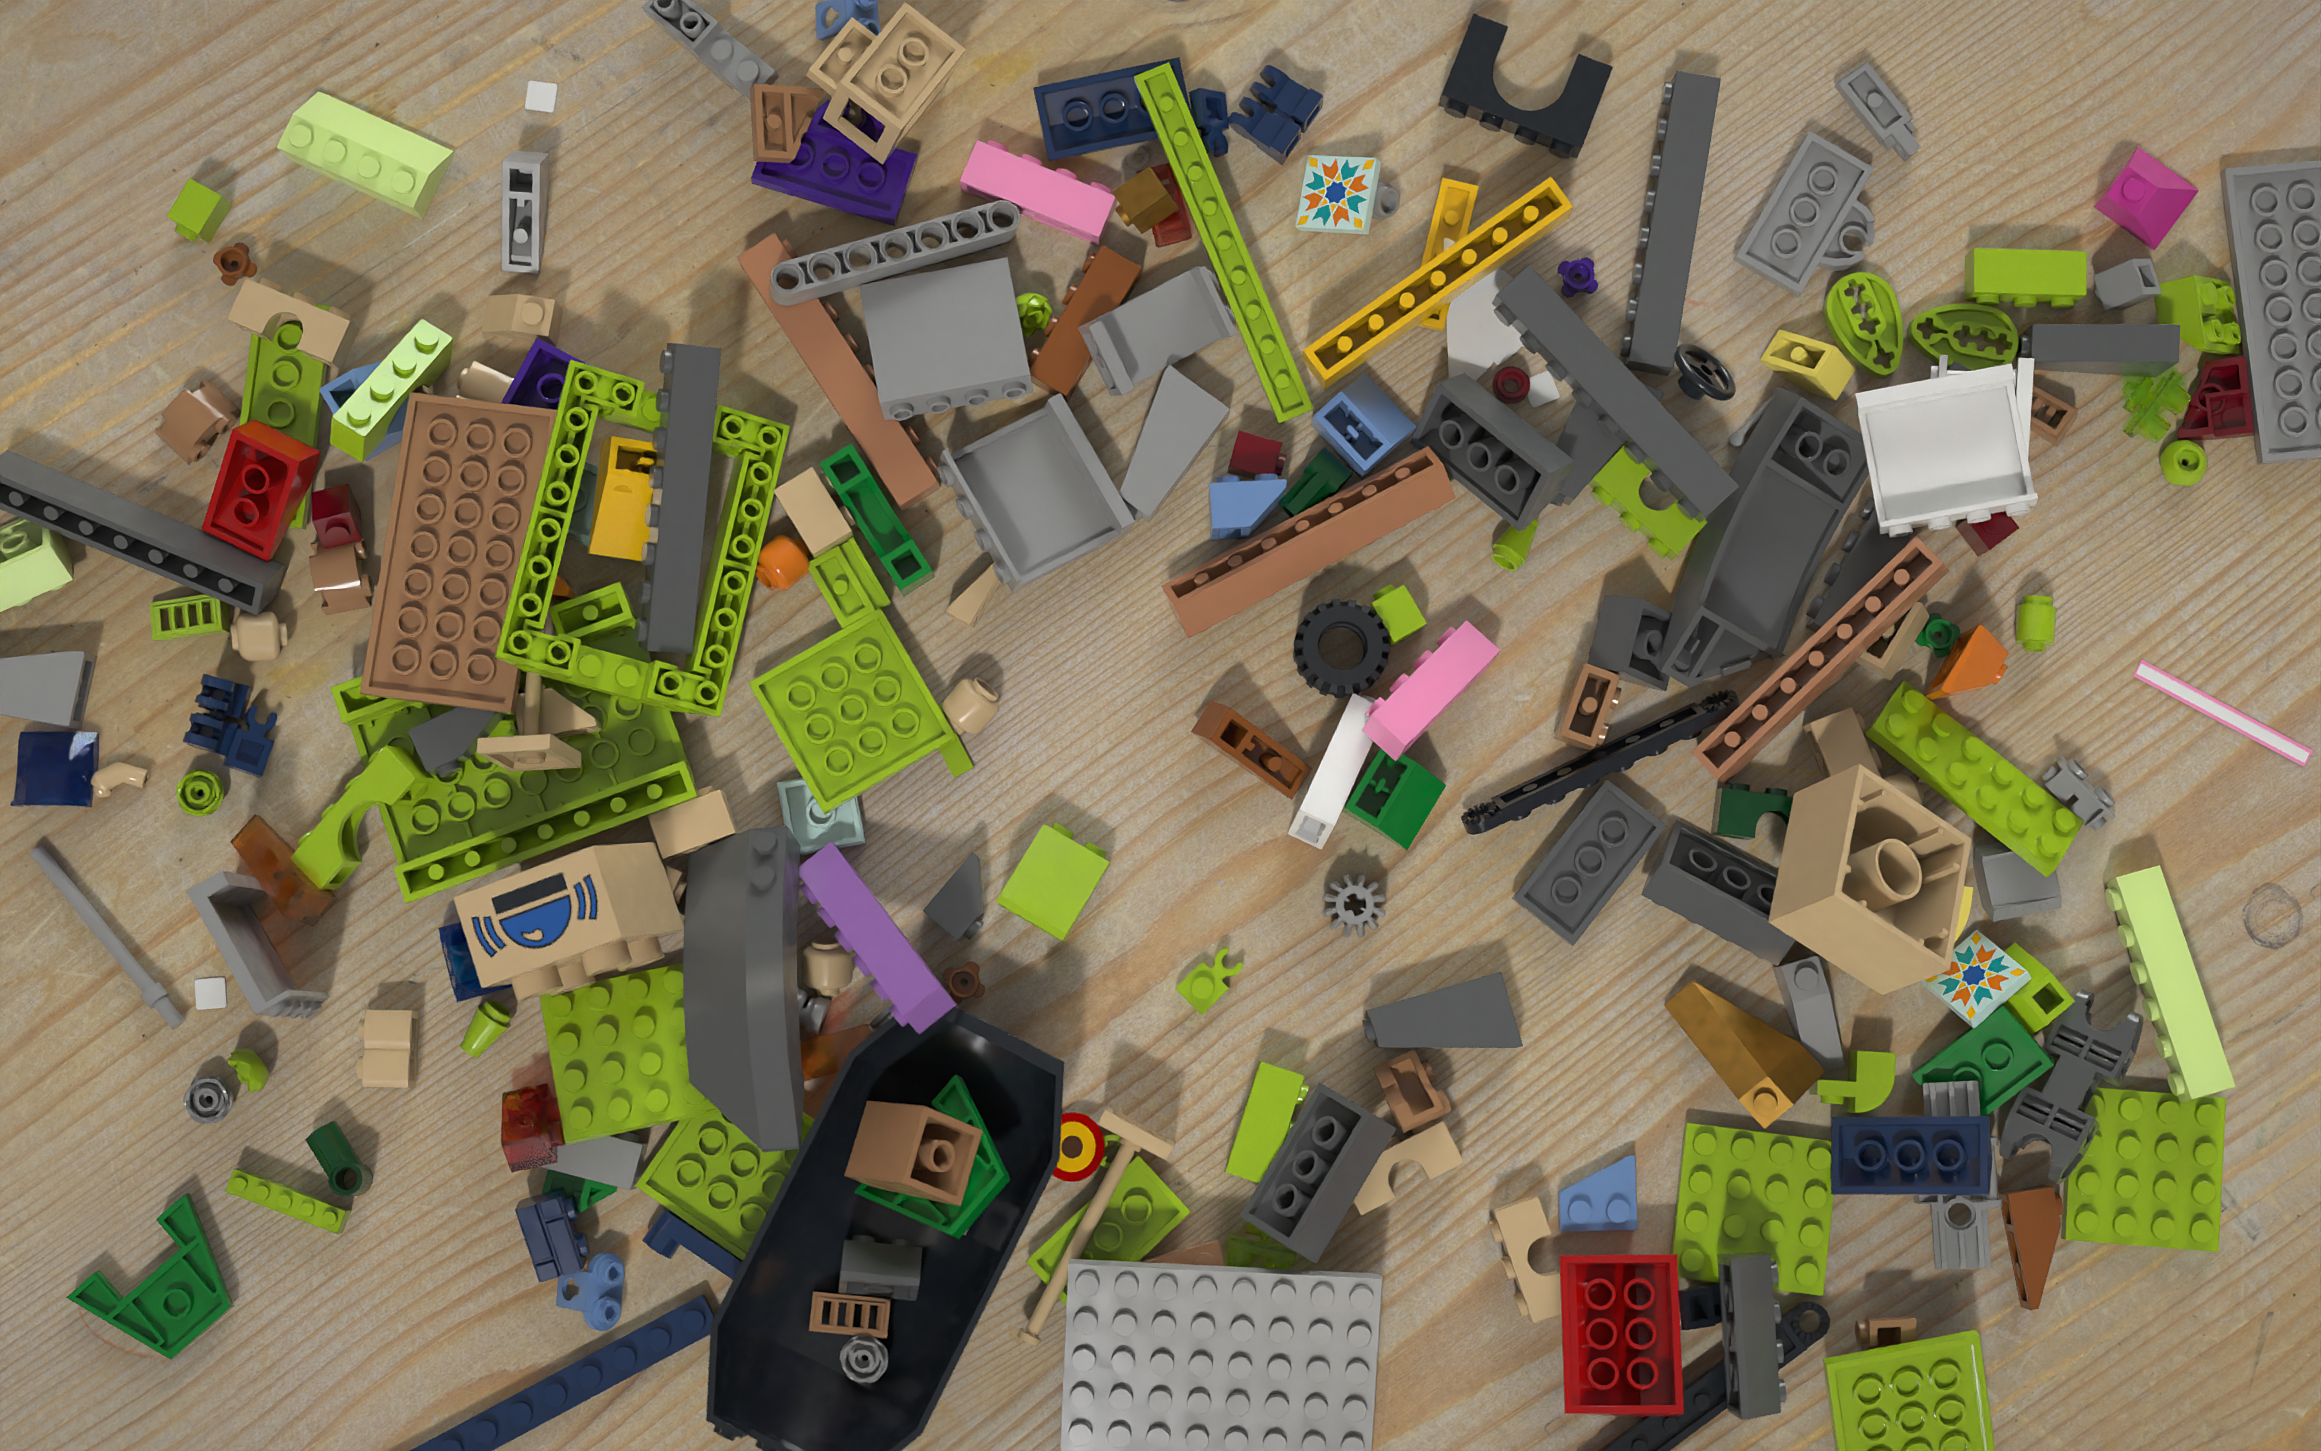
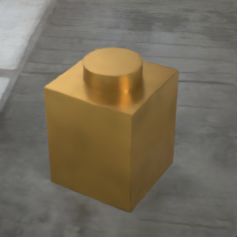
M1150 166L1112 192L1120 203L1114 209L1127 227L1134 224L1141 234H1144L1179 209Z

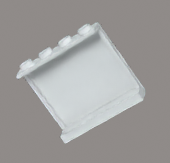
M2012 363L1855 393V403L1880 534L1889 533L1890 538L1903 537L1912 534V528L1928 526L1930 531L1941 530L1951 527V521L1967 518L1968 523H1979L1991 519L1990 514L2006 511L2007 516H2016L2030 512V506H2036L2038 496L2034 492L2013 385L2014 373Z

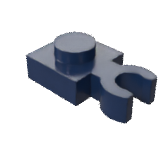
M1203 88L1190 91L1191 115L1196 128L1201 130L1200 138L1207 154L1213 152L1214 157L1227 154L1228 142L1222 132L1229 129L1225 93Z
M253 705L245 714L247 731L239 728L235 729L222 765L260 778L263 775L274 744L273 740L265 738L264 735L276 724L277 714L270 713L267 722L259 724L255 720V713L258 707Z

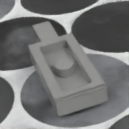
M1867 61L1836 83L1835 88L1879 144L1882 143L1886 150L1893 147L1904 162L1918 152L1921 146L1911 135L1915 130L1911 123L1913 118Z

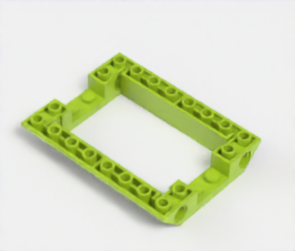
M570 360L495 658L525 672L674 712L719 718L726 696L774 496L773 490L776 487L790 426L719 404L716 405L712 452L734 458L696 615L692 654H687L683 671L677 670L678 666L658 660L646 663L580 645L581 639L559 633L551 636L540 631L544 629L596 418L653 434L655 427L660 425L661 412L656 410L657 393L644 390L645 382Z

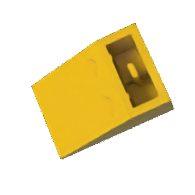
M611 436L601 442L588 554L642 562V547L644 542H649L650 527H647L645 524V512L647 505L652 504L654 489L649 487V472L651 466L656 465L657 450L653 449L652 442Z

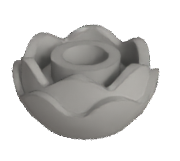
M202 1076L192 1081L184 1095L183 1102L194 1121L202 1124L217 1123L230 1112L233 1105V1093L223 1079L217 1076ZM208 1096H211L213 1099L211 1103L207 1102Z
M854 1336L848 1340L840 1353L843 1370L850 1379L857 1382H875L882 1376L888 1366L887 1349L875 1337ZM862 1355L868 1356V1360H863Z

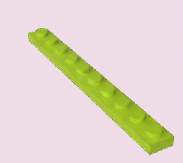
M1168 62L1134 76L1138 91L1227 304L1234 314L1237 328L1278 425L1313 411L1312 403L1170 63Z

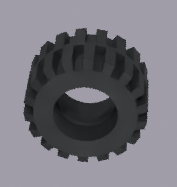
M1334 599L1331 603L1325 604L1323 602L1316 606L1315 610L1309 612L1304 617L1294 639L1293 658L1297 664V671L1300 677L1303 676L1305 678L1306 684L1311 689L1313 687L1319 690V694L1324 696L1330 694L1334 695V698H1343L1348 695L1351 697L1353 693L1359 695L1360 692L1368 690L1379 679L1387 665L1390 653V644H1388L1389 633L1387 628H1384L1381 624L1383 620L1378 614L1375 616L1370 612L1371 608L1364 604L1362 607L1356 604V600L1348 599L1347 602H1340V599ZM1346 628L1358 635L1364 647L1363 657L1358 665L1349 670H1337L1323 661L1319 653V642L1328 630Z

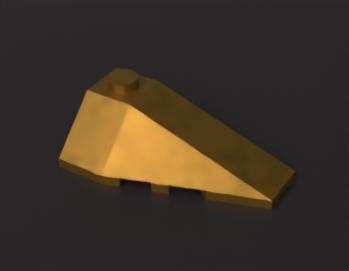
M1693 979L1664 1003L1666 1009L1735 1097L1764 1129L1791 1108L1825 1072L1824 1067L1799 1040L1769 1026L1766 1021L1757 1016L1750 1015L1733 1005V1002Z

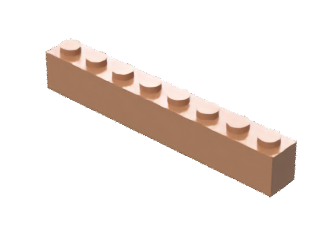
M773 233L738 255L737 259L901 511L904 512L940 489L936 479L939 477L937 466L930 456L923 459L916 449L921 442L910 425L903 428L899 421L893 419L884 421L878 391L875 386L874 370L869 363L863 366L860 364L855 356V353L860 351L848 331L841 335L834 323L840 319L830 303L826 301L821 304L818 298L791 306H783L772 299L769 292V284L773 268L781 262L798 258L790 242L787 239L780 242L776 234ZM782 278L777 282L781 288L786 290L797 286L789 278Z
M1427 446L1162 585L1161 587L1175 618L1187 637L1191 638L1230 616L1239 614L1251 605L1273 596L1276 592L1291 584L1307 578L1310 574L1331 563L1341 560L1350 553L1372 544L1390 532L1406 526L1411 521L1430 511L1440 508L1456 498L1444 464Z
M1916 536L1691 753L1717 780L1726 785L1949 572L1944 562Z

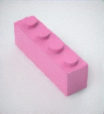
M978 140L976 141L960 179L962 191L989 202L999 200L1012 202L1018 208L1021 215L1100 246L1116 207V197L1111 194L1112 190L1096 182H1091V185H1087L1077 181V176L1065 169L1057 168L1055 172L1042 166L1043 163L1033 156L1022 154L1020 158L1008 153V148L998 142L988 140L987 144Z
M1467 620L1457 630L1451 626L1437 641L1440 647L1434 653H1431L1429 650L1425 651L1413 665L1416 671L1410 677L1405 673L1402 674L1389 689L1393 694L1386 701L1379 697L1366 711L1365 715L1369 719L1362 731L1395 761L1490 667L1501 651Z

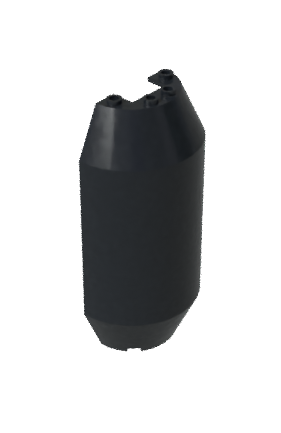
M955 1006L920 1034L909 1023L902 1027L893 1016L849 1052L711 1323L706 1421L715 1425L713 1429L715 1433L731 1441H734L736 1437L742 1439L750 1436L757 1440L755 1446L762 1451H902L922 1435L1060 1160L1064 1061ZM955 1074L963 1078L1010 1177L1009 1182L972 1223L966 1235H962L960 1239H957L855 1193V1190L862 1182L844 1175L867 1101L925 1106L939 1112L932 1105V1101ZM855 1235L871 1236L876 1238L875 1243L891 1244L893 1239H905L913 1241L914 1247H922L920 1283L916 1301L891 1299L887 1338L875 1337L886 1347L889 1361L886 1371L878 1380L872 1383L857 1382L850 1379L842 1367L840 1360L841 1350L849 1339L857 1335L809 1331L813 1292L839 1294L844 1240H852V1237ZM831 1301L823 1302L821 1324L829 1325ZM839 1302L837 1325L845 1326L847 1303ZM855 1304L852 1327H860L862 1304ZM870 1305L868 1328L876 1329L878 1306ZM862 1355L863 1360L867 1361L868 1356Z

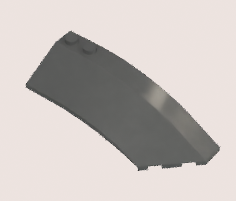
M1781 387L1728 475L1739 487L1708 515L1706 519L1707 524L1701 530L1677 593L1658 670L1689 688L1702 684L1704 679L1719 674L1726 676L1750 668L1752 663L1767 658L1774 660L1786 656L1783 654L1810 581L1844 514L1869 475L1862 435L1802 396Z
M787 825L749 829L689 853L686 917L684 919L683 999L689 1080L702 1095L763 1152L800 1149L802 1144L805 1075L802 1073L797 992V910L801 845Z

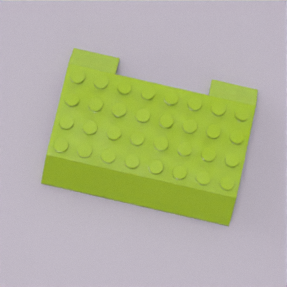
M621 582L549 607L548 610L557 634L581 639L580 645L646 663L653 662L650 651L640 648L639 641L635 640L634 629L637 616ZM523 670L521 671L519 684L521 688L526 687V672ZM363 676L330 687L342 723L351 728L365 769L370 764L369 759L371 755L384 746H404L423 765L408 730L457 708L363 695L360 693ZM542 676L541 684H545L546 689H553L602 724L603 731L559 739L582 753L581 768L509 772L477 754L476 751L469 760L461 763L462 769L443 778L439 774L432 775L434 779L411 806H391L383 802L378 803L382 820L398 862V866L393 867L405 903L414 902L698 797L691 764L672 711ZM516 712L515 714H506L487 738L519 736Z

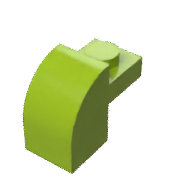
M1849 1051L1848 1081L1817 1080L1810 1087L1809 1094L1821 1095L1820 1103L1844 1104V1097H1847V1112L1861 1113L1873 1110L1880 1106L1892 1091L1895 1081L1896 1053Z

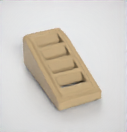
M993 562L948 606L945 612L949 617L970 629L975 628L1001 583L993 569V564L996 562Z

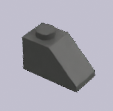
M973 852L923 909V912L959 942L964 936L970 940L984 924L979 919L984 914L980 858Z

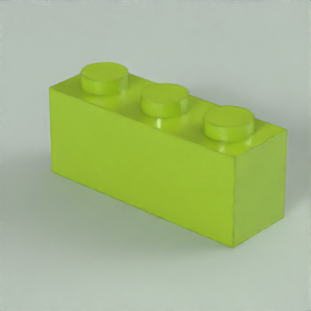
M1973 248L1965 256L1964 301H1976V304L1997 306L1999 302H2014V307L2031 308L2037 306V303H2051V308L2069 309L2073 308L2074 304H2077L2087 296V251Z
M1259 1061L1226 1163L1225 1173L1260 1183L1295 1124V1121L1291 1120L1295 1105L1302 1107L1309 1088V1085L1303 1084L1304 1075Z

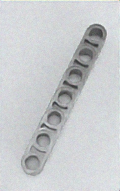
M999 200L781 262L773 268L770 276V296L779 305L791 306L858 287L862 284L872 283L1004 245L1015 236L1020 221V212L1012 202ZM996 217L1005 218L1010 223V226L1000 228L994 224L992 219ZM961 227L970 228L975 233V236L964 238L959 235L957 229ZM931 237L936 239L940 246L928 248L923 245L921 240ZM892 247L899 248L904 253V256L897 259L891 258L887 255L886 250ZM859 257L866 260L869 266L864 269H858L853 267L849 261ZM826 268L831 271L833 276L828 279H820L814 274V270ZM782 278H789L797 286L786 290L781 288L777 282Z

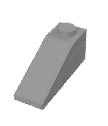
M512 150L502 160V271L539 274L541 271L549 194V153Z
M1818 955L1808 956L1772 967L1795 1039L1805 1046L1824 1067L1825 1072L1844 1067L1845 1064L1831 996Z
M628 1131L574 1144H562L520 1153L518 1161L633 1190L637 1188L635 1185L641 1174L648 1143L639 1141L640 1134Z

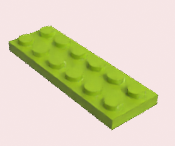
M315 304V307L328 311L330 307L329 305ZM291 320L283 323L278 328L272 342L251 334L240 425L255 419L317 449L323 396L319 388L325 385L327 364L307 357L297 349L303 335L301 321ZM312 482L288 527L290 529L306 530Z
M1905 680L1894 689L1865 733L1866 736L2045 877H2048L2056 870L2084 823L2081 818Z

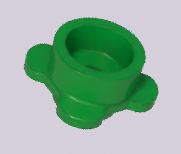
M1931 613L1915 642L1918 646L1928 647L1936 657L1942 658L1949 654V646L1960 636V629L1957 625L1942 619L1940 614ZM1935 632H1939L1941 634V637L1939 639H1936L1934 637Z

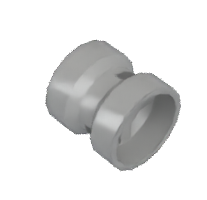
M797 988L799 1025L805 1027L808 1033L818 1036L826 1020L831 1000L822 996L817 998L808 996L805 990Z

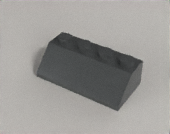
M1466 373L1438 383L1410 441L1419 450L1429 446L1444 464L1448 474L1519 532L1523 531L1557 496L1576 461Z
M1676 820L1648 874L1641 895L1776 966L1780 964L1796 941L1768 922L1778 873Z
M1319 1082L1240 1217L1317 1264L1396 1128Z
M1765 1252L1717 1254L1727 1411L1741 1420L1781 1413V1403L1786 1402V1386L1784 1379H1779L1778 1363H1783L1784 1353L1781 1339H1776L1775 1324L1781 1322L1779 1301L1773 1299V1284L1778 1283L1776 1261H1771V1255Z

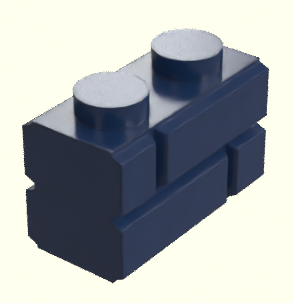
M558 1188L545 1192L542 1195L522 1199L518 1202L515 1212L539 1282L582 1270L585 1267L586 1256L590 1255L591 1251L586 1234L584 1232L578 1234L574 1220L579 1219L574 1198H566L564 1189Z

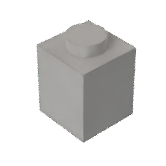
M2151 258L2131 259L2093 276L2096 283V297L2103 305L2104 311L2124 310L2162 294Z

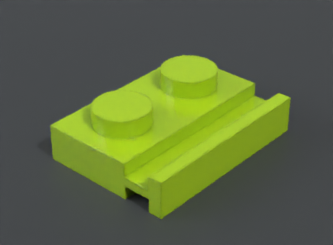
M853 537L840 546H836L809 561V573L842 629L880 607L882 609L891 604Z

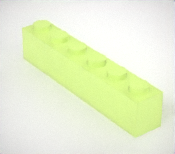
M2160 865L2119 876L2107 882L2108 889L2105 891L2106 901L2111 911H2116L2120 926H2118V936L2123 947L2129 949L2133 961L2130 963V971L2137 985L2140 984L2145 996V999L2142 1001L2143 1010L2147 1019L2154 1023L2158 1035L2155 1037V1045L2161 1058H2166L2170 1070L2167 1079L2172 1093L2175 1096L2178 1095L2181 1103L2236 1087Z

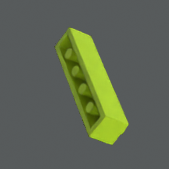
M242 1168L233 1169L225 1189L227 1193L335 1234L343 1233L351 1210Z

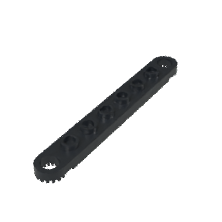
M1733 690L1718 691L1717 696L1713 693L1712 697L1707 696L1700 704L1693 702L1491 798L1492 802H1487L1485 805L1480 803L1479 808L1475 805L1474 809L1469 808L1468 812H1464L1461 816L1464 828L1468 834L1475 835L1487 832L1510 820H1522L1531 814V810L1544 804L1552 805L1558 803L1566 797L1567 793L1578 788L1592 787L1600 781L1601 777L1612 772L1626 771L1634 765L1635 761L1646 756L1660 755L1668 749L1669 745L1675 742L1696 738L1702 733L1703 729L1726 719L1741 705L1738 696Z
M1811 1301L1801 1302L1782 1315L1780 1323L1775 1324L1776 1339H1781L1784 1353L1783 1363H1778V1371L1828 1333L1830 1317L1821 1305ZM1807 1310L1815 1311L1820 1319L1818 1328L1813 1332H1805L1800 1327V1316ZM1724 1359L1683 1388L1684 1413L1682 1415L1645 1416L1599 1451L1672 1450L1727 1409Z

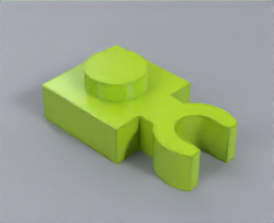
M1223 948L1217 953L1214 966L1211 969L1202 961L1175 988L1201 1015L1229 989L1222 980L1225 977L1235 976L1243 967L1241 962L1236 964L1233 969H1226L1222 965V958L1229 952L1227 948Z

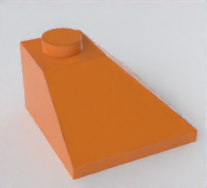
M1980 624L1961 633L1924 696L1933 701L1980 690L1991 683L1996 685L2008 667L2003 662L2009 652Z

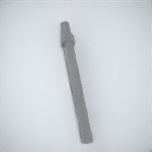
M41 845L35 848L30 853V856L141 990L142 994L140 997L150 1009L155 1008L172 1030L179 1027L185 1019L168 1000L169 993L161 983H155L44 846Z

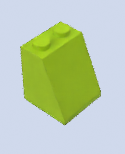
M1055 822L1052 828L1043 824L997 898L996 903L1065 943L1110 866V862L1104 859L1107 854L1106 851L1090 842H1087L1085 847L1071 840L1074 835L1073 832Z

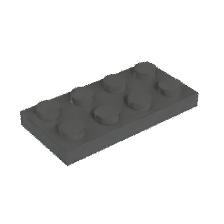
M1606 779L1512 899L1568 944L1574 946L1667 826Z

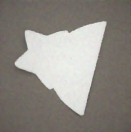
M1444 238V251L1456 242L1451 239ZM1500 268L1450 302L1446 319L1449 379L1466 373L1476 381L1488 370L1493 362L1500 365L1508 360L1520 347H1524L1519 339L1521 334L1512 325L1509 327L1504 325L1493 311L1495 307L1492 302L1496 294L1514 279Z

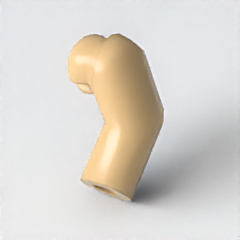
M115 762L95 772L91 779L92 791L96 796L103 798L110 796L114 791V787L121 783L145 788L148 785L151 774L149 770L122 762Z

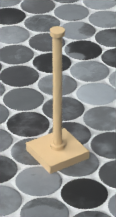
M526 672L523 736L478 738L477 754L509 772L581 768L582 757L580 751L553 735H539L542 676Z
M1106 1106L1097 1124L1121 1136L1119 1142L1122 1144L1026 1328H1021L1017 1334L1020 1339L1036 1347L1041 1341V1338L1038 1336L1068 1281L1069 1259L1080 1258L1135 1151L1140 1152L1141 1148L1167 1160L1174 1147V1141Z

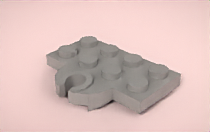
M1809 131L1733 260L1796 297H1799L1816 267L1837 271L1846 270L1858 264L1866 255L1861 251L1848 250L1843 244V236L1854 234L1860 238L1863 245L1868 247L1874 242L1875 219L1870 210L1856 200L1872 174L1874 167Z

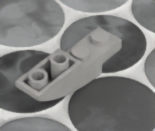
M648 0L642 7L643 11L689 54L732 90L736 89L749 101L750 87L753 84L773 85L779 78L773 68L727 33L718 21L693 1Z

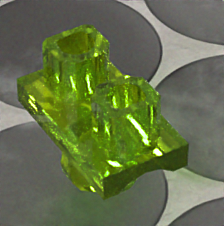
M2173 371L2167 378L2163 377L2152 392H2149V389L2154 384V381L2149 377H2144L2140 384L2131 381L2127 382L2122 390L2129 399L2123 405V408L2132 413L2137 405L2141 407L2124 428L2123 432L2131 438L2140 434L2154 443L2160 441L2171 426L2156 414L2160 407L2163 406L2174 415H2178L2192 399L2178 385L2182 377Z
M1247 1222L1245 1233L1259 1236L1258 1241L1231 1234L1227 1236L1226 1247L1229 1248L1228 1266L1249 1267L1252 1254L1267 1257L1264 1268L1289 1269L1290 1262L1295 1263L1297 1252L1290 1248L1267 1243L1268 1238H1274L1250 1222Z

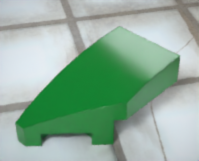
M548 1169L541 1195L548 1191L563 1188L566 1198L573 1197L578 1213H581L616 1192L617 1187Z

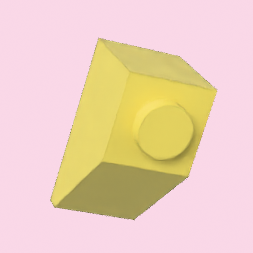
M1781 329L1778 330L1760 359L1764 365L1807 392L1835 401L1856 370L1836 346Z

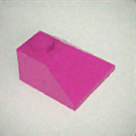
M2137 147L2093 207L2149 248L2155 250L2199 190Z

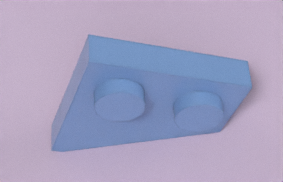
M1626 1155L1608 1167L1600 1169L1585 1179L1558 1191L1559 1231L1637 1230L1635 1155Z

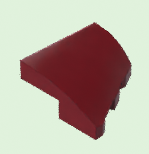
M2240 356L2206 361L2200 375L2198 387L2193 392L2189 402V409L2182 427H2179L2178 439L2193 441L2254 436L2246 357Z

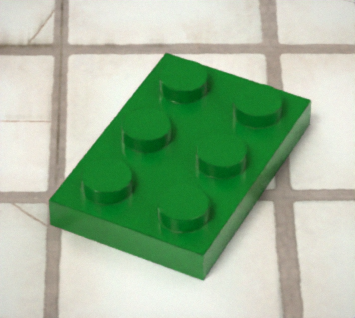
M2003 1003L1977 1027L1967 1029L1912 1072V1077L1921 1087L1922 1083L1978 1081L1980 1116H1987L2054 1065V1061Z

